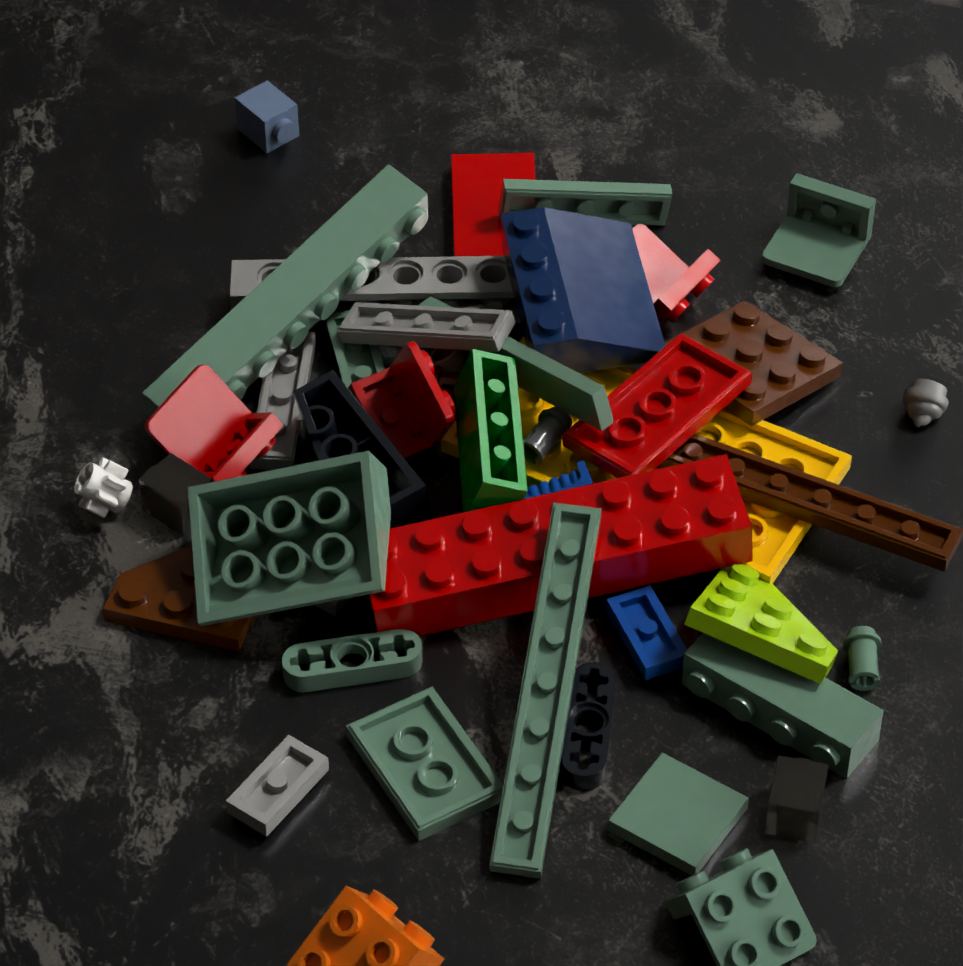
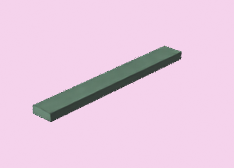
M553 502L489 865L491 872L541 879L602 517L601 508Z

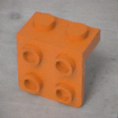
M345 886L290 959L287 966H440L444 958L430 947L435 939L426 930L413 921H409L405 925L394 916L398 907L382 893L373 889L368 895Z

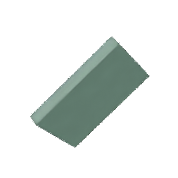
M433 687L346 725L347 738L418 841L501 802L503 783Z

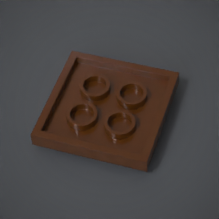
M746 301L682 333L752 372V384L724 408L750 426L755 425L841 376L843 362ZM677 336L665 341V346L669 344Z

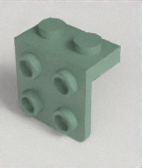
M796 173L790 182L787 215L763 251V263L831 287L841 286L872 236L876 198Z
M748 848L741 850L720 861L723 871L710 878L707 877L705 871L694 874L676 884L680 891L679 894L665 900L674 920L692 915L716 966H781L811 950L817 942L816 935L773 849L751 856Z

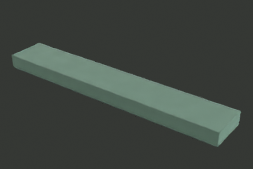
M431 296L419 304V306L451 307ZM509 336L499 352H490L515 358L518 387L563 409L570 415L600 431L614 423L605 386ZM464 350L468 358L471 351Z

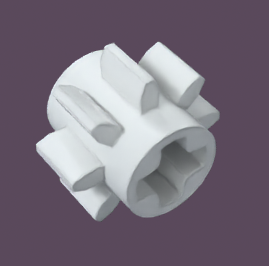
M104 457L101 458L99 465L92 462L87 463L80 471L74 486V492L82 496L78 504L79 507L102 518L106 517L108 510L114 513L120 512L128 503L133 489L132 483L124 479L129 470Z

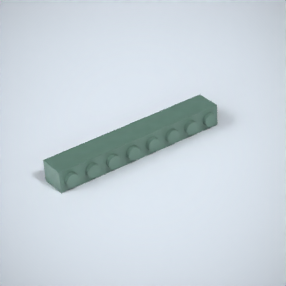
M388 164L142 392L146 414L150 417L198 365H208L241 400L247 388L258 377L263 378L274 369L278 358L289 348H296L304 341L309 329L320 319L325 320L333 314L339 301L349 291L358 290L367 280L369 273L380 262L385 263L389 261L403 240L410 234L415 235L422 230L429 217L428 193Z

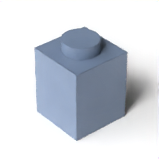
M268 80L235 97L237 129L264 152L269 153L299 137L297 104Z

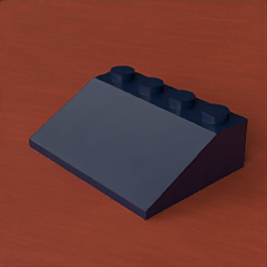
M546 207L501 214L502 249L526 346L578 373L646 363L665 347L630 223Z

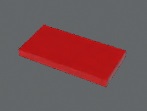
M534 153L451 154L454 256H504L501 221H499L497 211L503 179L536 180Z
M680 333L607 396L614 423L600 431L582 420H578L562 434L563 446L615 478L652 471L751 385L752 372Z

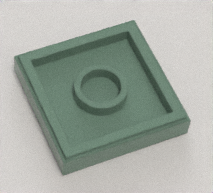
M662 752L608 820V831L692 876L701 871L748 809L749 798Z

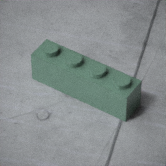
M702 633L684 653L682 685L689 688L696 696L706 698L726 709L736 719L748 722L771 735L778 743L790 746L808 756L821 768L832 770L847 779L879 741L884 710L827 678L824 679L822 684H819L705 633Z

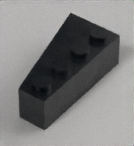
M334 370L294 390L302 426L315 461L369 451L387 468L391 507L390 529L433 519L426 485Z

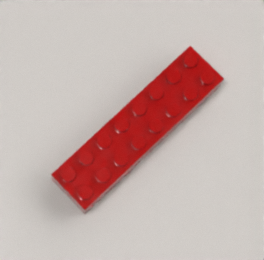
M727 454L391 528L389 533L385 591L368 594L376 631L407 629L418 636L534 611L553 502L601 508L602 517L588 598L733 566L734 564L752 562V525Z

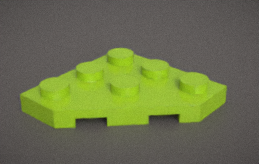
M734 564L733 566L722 568L690 607L684 625L822 684L833 666L838 650L772 583L760 579V575L755 569L743 564Z

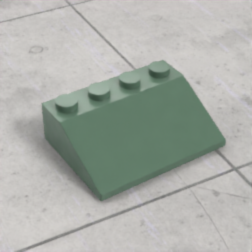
M364 451L188 487L197 620L200 626L385 591L391 520L387 468L371 452Z

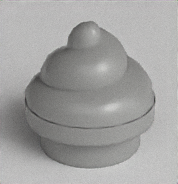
M919 378L913 380L911 387L905 389L903 404L916 427L928 425L931 420L940 418L942 413L947 410L949 400L946 398L947 389L942 384L933 380Z

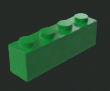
M472 349L454 385L463 512L521 500L525 498L528 492L515 358Z

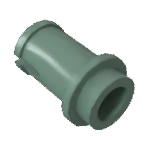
M869 626L851 628L843 640V649L848 654L849 659L848 680L852 688L860 691L875 689L881 682L877 652L880 651L882 642L876 631Z

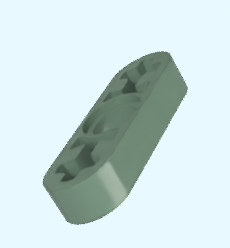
M394 629L298 643L289 647L282 656L284 682L289 688L298 692H311L406 678L417 673L423 663L422 641L416 633L407 629ZM404 650L406 656L398 657L395 651ZM379 652V660L381 661L375 662L374 653ZM348 654H359L366 659L363 664L357 667H347L339 662L342 657ZM331 659V668L326 669L324 660ZM308 664L310 670L301 671L299 665Z

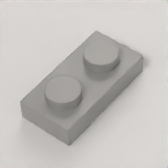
M288 735L226 800L227 813L267 837L329 771L328 757Z

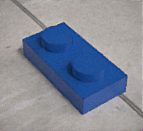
M651 585L606 599V612L645 681L683 669L684 653L688 649Z

